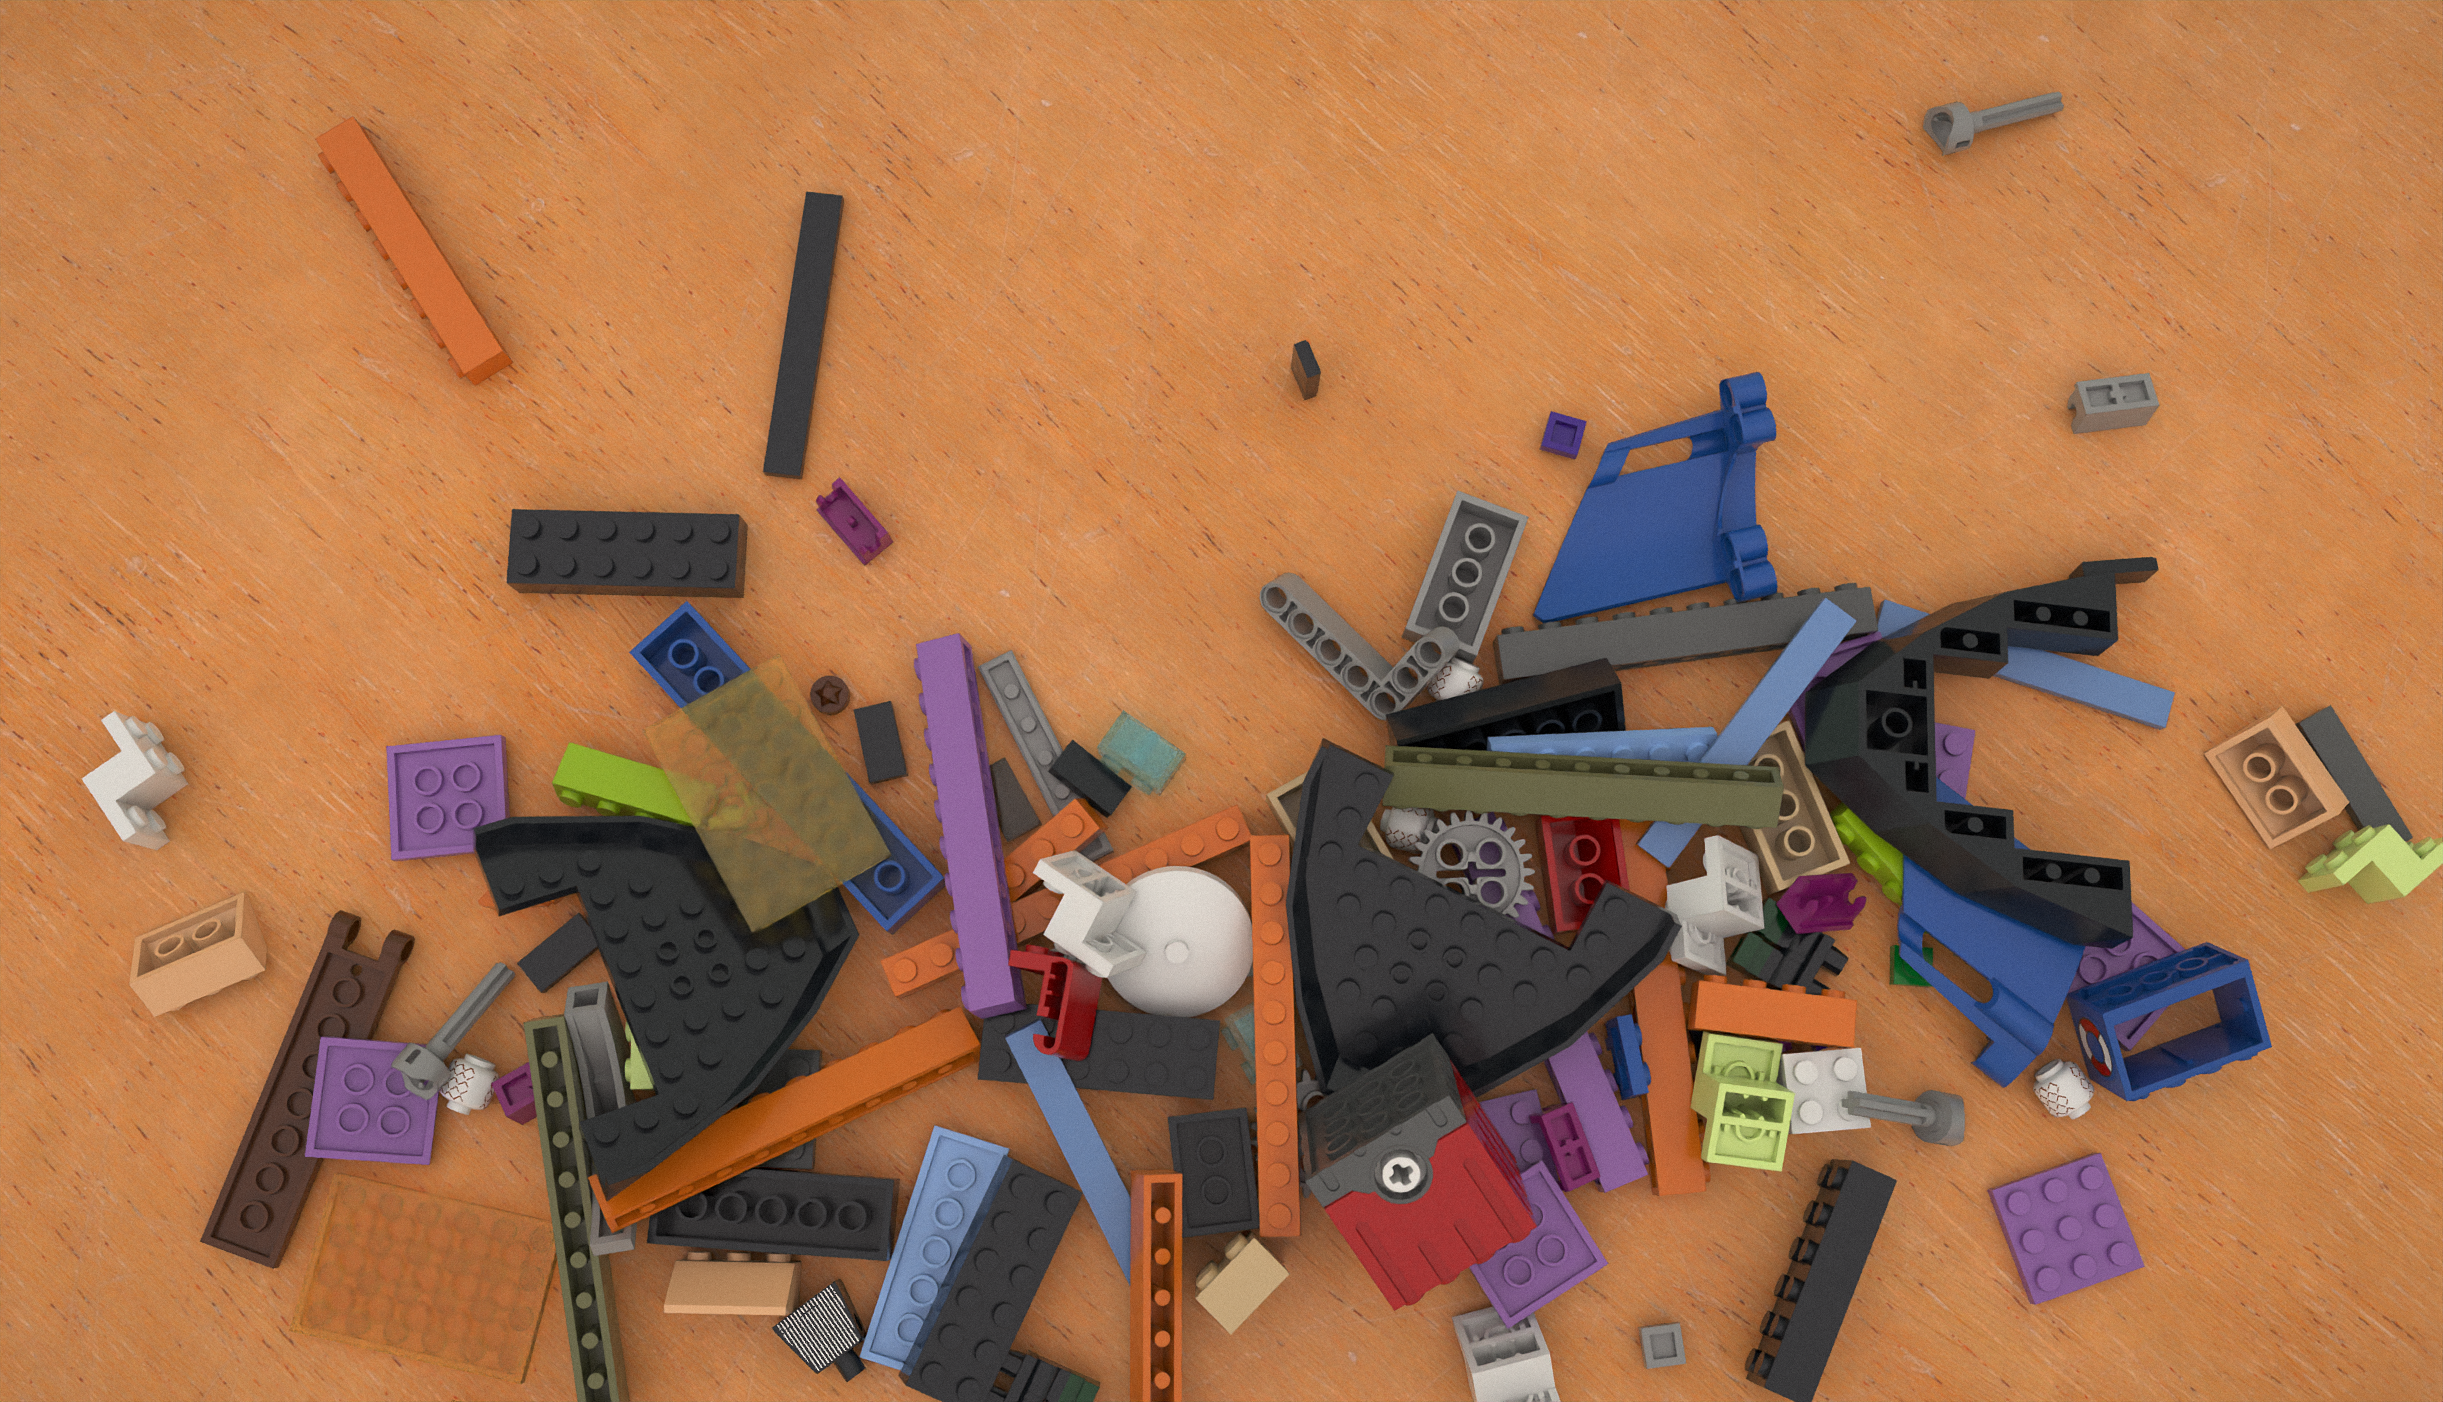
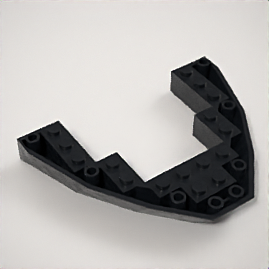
M2115 570L1952 603L1871 643L1805 692V766L1876 835L1957 894L2068 943L2112 949L2133 938L2130 861L2015 848L2013 810L1937 802L1934 672L1990 679L2008 664V646L2099 656L2118 641Z

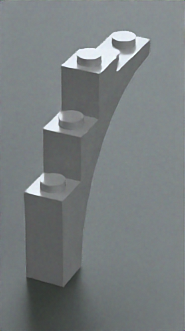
M608 981L569 987L564 1016L579 1067L587 1119L636 1102L633 1091L630 1089V1082H627L625 1079V1061L627 1058H630L631 1049L626 1040L625 1031ZM591 1162L592 1175H594L596 1172ZM592 1189L590 1247L593 1255L598 1256L635 1250L637 1222L612 1233Z

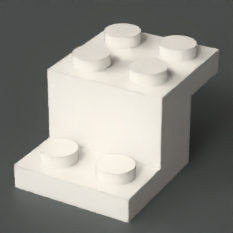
M113 711L101 721L121 749V752L87 774L82 780L123 842L158 850L170 842V840L163 831L166 828L164 821L152 809L188 785V782L182 775L185 769L173 753H167L161 744L164 741V737L153 723H145L135 716L129 717Z
M1716 835L1704 838L1705 853L1703 855V864L1707 871V876L1667 885L1665 909L1677 914L1682 925L1669 949L1672 961L1705 975L1725 976L1724 938L1764 929L1758 855Z
M1076 850L1040 859L1033 873L1044 880L1043 884L1046 888L1055 893L1064 894L1043 934L1054 942V947L1063 954L1075 956L1086 964L1085 968L1090 973L1101 978H1109L1140 966L1147 952L1116 932L1137 891Z
M1861 1048L1781 1054L1776 1083L1795 1093L1788 1134L1871 1128L1870 1118L1849 1115L1848 1108H1843L1841 1104L1842 1099H1848V1091L1867 1093Z
M1494 1307L1452 1317L1454 1330L1464 1356L1469 1387L1474 1402H1561L1555 1388L1550 1352L1534 1312L1509 1329L1506 1328Z

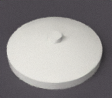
M1187 866L1157 868L1129 881L1126 885L1137 892L1116 932L1139 946L1147 954L1140 966L1108 978L1114 989L1126 1001L1138 1009L1153 1015L1185 1018L1198 1016L1219 1007L1229 1000L1244 983L1253 962L1252 919L1238 893L1219 877L1207 871Z

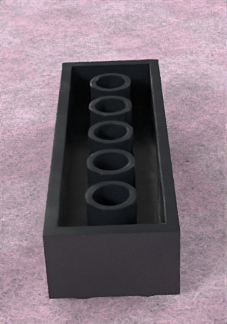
M512 509L507 584L519 593L744 598L748 525L739 514Z
M1607 658L1385 715L1390 746L1487 751L1488 737L1626 731L1622 684Z
M1026 1004L1027 1009L984 1018L978 1079L1028 1084L1005 1039V1035L1041 1018L1049 1036L1056 1038L1058 1021L1037 1016L1038 1005ZM1097 1010L1088 1056L1082 1061L1061 1058L1076 1088L1213 1100L1220 1020Z
M1003 1155L898 1375L906 1386L942 1402L986 1401L1083 1192Z
M1832 1159L1830 1165L1825 1164L1817 1180V1185L1821 1186L1816 1201L1811 1200L1804 1212L1803 1222L1807 1224L1801 1238H1795L1789 1251V1259L1792 1260L1787 1275L1782 1274L1779 1277L1775 1286L1774 1296L1778 1298L1772 1312L1767 1311L1762 1319L1760 1333L1763 1336L1758 1349L1753 1348L1746 1360L1745 1370L1748 1371L1746 1380L1794 1402H1812L1897 1182L1896 1179L1853 1160Z
M751 1168L651 1215L647 1243L888 1261L893 1255L900 1178Z

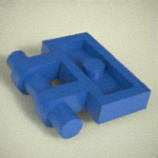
M1632 1014L1618 1016L1607 1021L1605 1026L1608 1038L1605 1039L1607 1051H1611L1615 1067L1613 1076L1616 1084L1619 1086L1621 1100L1632 1099L1649 1093L1648 1085L1651 1083V1075L1647 1063L1642 1062L1639 1046L1642 1045V1034L1639 1025L1633 1022Z

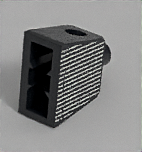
M841 1279L831 1283L772 1327L774 1332L816 1374L834 1364L845 1381L848 1382L866 1369L853 1348L865 1340L867 1333Z

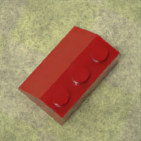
M1547 815L1541 816L1535 821L1549 928L1553 935L1576 933L1606 879L1630 891L1620 820L1611 818L1593 820L1588 817L1575 816L1554 818Z

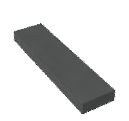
M2331 705L2295 724L2348 799L2349 803L2345 809L2358 830L2368 825L2375 828L2390 824L2405 842L2413 838Z

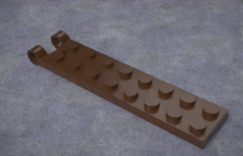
M343 910L338 911L334 915L200 1242L272 1269L279 1268L323 1161V1158L305 1157L321 1036L372 1040L401 967L412 953L415 943L414 936L395 929L392 930L384 941L380 957L377 961L347 950L359 933L361 917ZM357 965L362 967V973L359 976L353 973L354 967Z

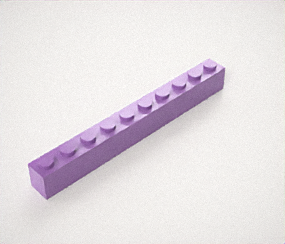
M960 633L916 644L918 658L914 659V668L918 679L922 681L923 693L919 694V703L923 714L927 716L928 728L924 729V738L928 749L932 751L933 764L929 765V773L933 785L937 786L938 800L934 801V808L937 819L940 823L942 822L944 836L940 837L939 843L942 855L948 862L949 873L945 874V885L949 895L953 896L954 910L950 912V920L954 932L958 933L960 948H956V961L959 969L964 973L965 986L961 987V997L965 1008L969 1009V1012L984 1019L1027 1009L1021 969L1008 966L1010 951H1018L972 647Z
M1494 812L1487 814L1488 824L1492 825L1496 820ZM1502 819L1500 830L1504 832L1507 830V826ZM1484 843L1479 851L1481 860L1486 864L1493 865L1499 859V850L1492 843ZM1452 844L1458 861H1460V850ZM1468 863V868L1463 870L1470 885H1473L1474 879L1478 877L1505 876L1503 869L1474 870L1473 863ZM1486 882L1481 888V896L1485 902L1495 904L1501 897V890L1496 883ZM1533 890L1522 891L1520 895L1528 901V904L1519 905L1515 903L1513 907L1518 912L1519 917L1516 919L1510 918L1554 939L1547 924L1542 926L1536 911L1540 910L1536 894ZM1585 1032L1573 1045L1546 1059L1544 1064L1560 1102H1573L1601 1176L1594 1180L1599 1192L1606 1193L1648 1175L1645 1165L1649 1164V1159L1643 1145L1640 1142L1635 1143L1629 1128L1634 1126L1625 1105L1619 1107L1613 1093L1618 1090L1611 1071L1609 1069L1604 1070L1598 1058V1055L1602 1054V1049L1596 1035L1593 1032L1589 1034Z

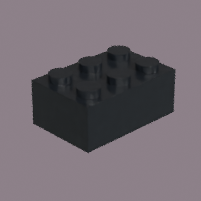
M1238 1108L1168 1117L1174 1171L1182 1174V1238L1260 1228L1247 1109Z

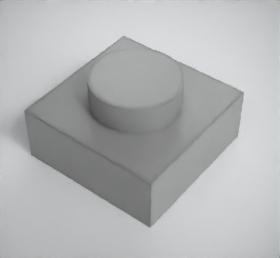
M1679 1322L1638 1327L1643 1362L1646 1369L1686 1364Z

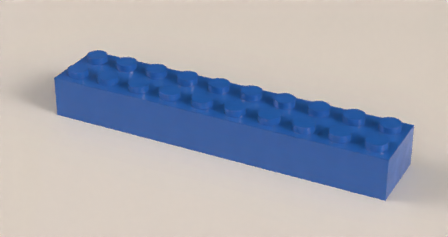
M688 601L681 605L629 652L888 933L893 935L946 886L945 877Z

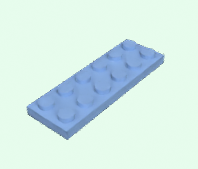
M1713 727L1499 736L1488 737L1487 751L1698 763L1717 738V732Z
M934 1125L859 1356L860 1358L894 1369H902L1003 1155L1008 1156L1010 1148Z

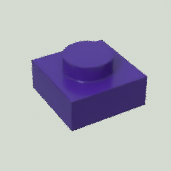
M1551 411L1539 450L1575 460L1587 421Z

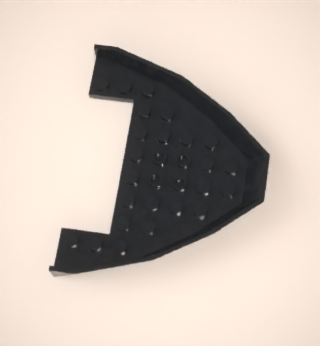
M1323 738L1303 781L1286 898L1296 1004L1322 1094L1326 1096L1331 1095L1433 1033L1474 1096L1479 1097L1573 1045L1664 960L1682 927L1677 914L1607 879L1568 947L1360 843L1394 773Z
M644 816L510 817L473 828V850L498 916L577 893L656 1095L579 1122L580 1133L606 1201H609L650 1172L756 1090L815 1016L859 937L856 926L829 868L740 836Z

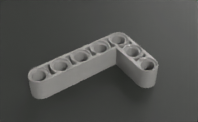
M1283 573L1263 586L1260 591L1259 599L1265 611L1368 711L1381 720L1386 721V714L1401 711L1408 707L1459 650V640L1453 630L1444 626L1435 627L1419 639L1401 660L1392 667L1296 574ZM1279 588L1284 591L1287 599L1281 596ZM1306 614L1311 617L1314 626L1307 621ZM1332 640L1338 643L1341 652L1334 647ZM1431 642L1439 646L1441 654L1434 651ZM1359 666L1365 669L1368 678L1360 672ZM1408 668L1413 669L1417 673L1418 679L1412 677ZM1386 693L1392 695L1396 704L1389 701Z

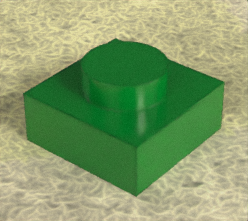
M1899 945L1890 946L1889 985L1932 987L1929 982L1900 957ZM1922 947L1924 960L1933 966V948Z

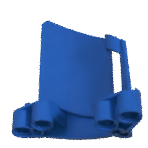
M1760 372L1721 380L1719 384L1720 410L1607 444L1533 614L1536 619L1543 624L1723 583L1728 584L1737 602L1777 593L1776 574L1772 564L1767 560L1768 544L1766 535L1761 525H1756V450L1763 443L1776 439V424L1771 410L1766 407L1767 390ZM1682 438H1690L1692 441V453L1685 461L1618 476L1630 450Z
M1936 777L1937 802L1972 805ZM2014 837L2015 848L2029 849ZM1903 854L1902 905L1899 908L1897 920L1899 955L1988 1036L1986 1039L1989 1042L1971 1064L1999 1086L2005 1088L2048 1045L2053 1033V1024L2071 987L2086 946L2068 943L1957 894ZM1925 931L1991 983L1993 996L1990 1001L1986 1003L1976 1001L1924 960L1922 940Z

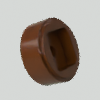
M824 676L813 684L810 697L813 705L821 713L835 715L847 707L850 701V691L840 678Z

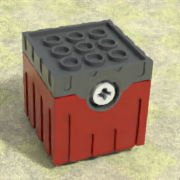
M1433 1033L1412 1047L1410 1046L1390 1058L1382 1065L1365 1073L1349 1085L1322 1099L1316 1105L1298 1114L1299 1121L1301 1122L1299 1124L1300 1136L1303 1139L1301 1147L1304 1155L1303 1166L1306 1175H1304L1305 1182L1394 1311L1404 1305L1410 1306L1417 1303L1429 1290L1439 1284L1446 1285L1451 1283L1463 1270L1475 1263L1482 1264L1488 1261L1497 1250L1509 1243H1517L1524 1240L1531 1233V1230L1537 1227L1532 1217L1533 1212L1527 1200L1528 1196L1521 1181L1522 1177L1516 1165L1517 1161L1514 1154Z

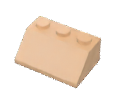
M2283 706L2248 724L2204 753L2270 849L2339 815L2349 803Z
M245 892L135 938L129 985L154 1017L168 1011L179 1010L189 1002L206 995H214L229 985L241 980L252 979L260 972L266 970L267 946L247 894Z
M690 1251L688 1252L687 1259L675 1261L664 1303V1313L788 1315L799 1308L801 1261H790L791 1254L767 1253L766 1260H751L750 1252H727V1259H711L712 1252Z

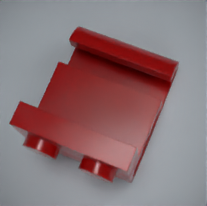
M1026 945L1025 952L1011 950L1008 966L1044 975L1037 1016L1058 1021L1056 1038L1033 1034L1035 1047L1046 1055L1074 1061L1084 1060L1090 1050L1102 978L1090 973L1085 968L1086 964L1064 958L1065 954L1050 951L1049 948Z

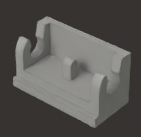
M2145 373L2076 382L2074 385L2075 390L2070 396L2067 405L2068 409H2076V417L2073 418L2071 427L2073 434L2146 425L2159 407V402L2150 374Z

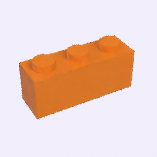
M1075 798L1004 859L1011 903L1031 895L1043 884L1044 880L1033 873L1040 859L1073 850L1080 853L1109 828L1086 799Z

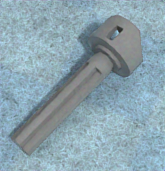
M2052 92L1969 112L1968 108L1961 102L1937 106L1927 110L1924 116L1923 129L1943 152L1942 156L1965 151L1970 148L1976 133L2062 111L2064 108L2061 102L2062 94L2060 92Z
M500 962L494 965L425 1048L409 1042L395 1058L391 1067L402 1073L406 1089L428 1100L436 1094L451 1076L450 1070L445 1066L443 1060L448 1057L467 1032L516 976L504 963ZM426 1080H429L428 1083H427L426 1086H425L423 1083H424Z
M1929 1090L1923 1092L1913 1102L1848 1091V1099H1842V1107L1848 1108L1849 1115L1912 1125L1916 1136L1924 1142L1955 1146L1964 1140L1965 1112L1963 1098L1960 1095Z

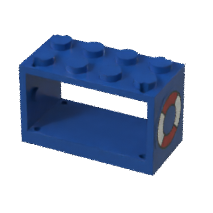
M2209 942L2075 990L2066 996L2089 1079L2126 1101L2145 1099L2151 1092L2164 1087L2173 1088L2181 1086L2188 1078L2199 1074L2218 1072L2222 1069L2223 1065L2236 1060L2252 1059L2253 1056L2258 1055V1052L2272 1047L2248 959ZM2213 990L2221 1019L2220 1023L2129 1057H2122L2114 1029L2115 1025Z

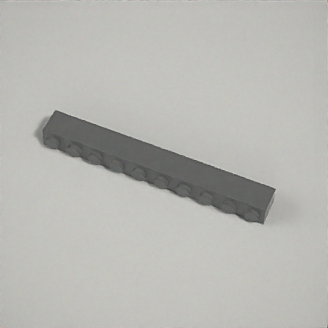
M1847 583L1834 587L1832 592L1821 593L1820 588H1809L1798 591V596L1784 598L1783 593H1776L1760 597L1761 601L1748 603L1747 601L1737 602L1733 598L1724 601V606L1710 607L1708 602L1688 605L1686 611L1673 612L1672 607H1663L1649 611L1650 615L1640 617H1636L1635 612H1624L1613 615V620L1598 622V617H1586L1576 620V625L1561 627V622H1548L1540 624L1538 626L1539 630L1525 632L1524 627L1521 626L1501 630L1502 635H1497L1493 641L1499 685L1603 658L1608 659L1614 671L1785 649L1819 602L1825 597L1856 620V623L1842 640L1850 641L1878 631L1871 588H1857V583Z

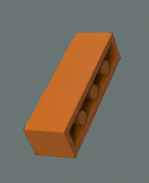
M1704 975L1703 981L1692 983L1688 1030L1710 1031L1839 1049L1854 1048L1857 1000L1845 999L1844 991L1821 989L1820 996L1806 994V987L1788 984L1782 985V991L1766 989L1767 982L1758 980H1743L1742 986L1727 984L1728 977L1717 975Z

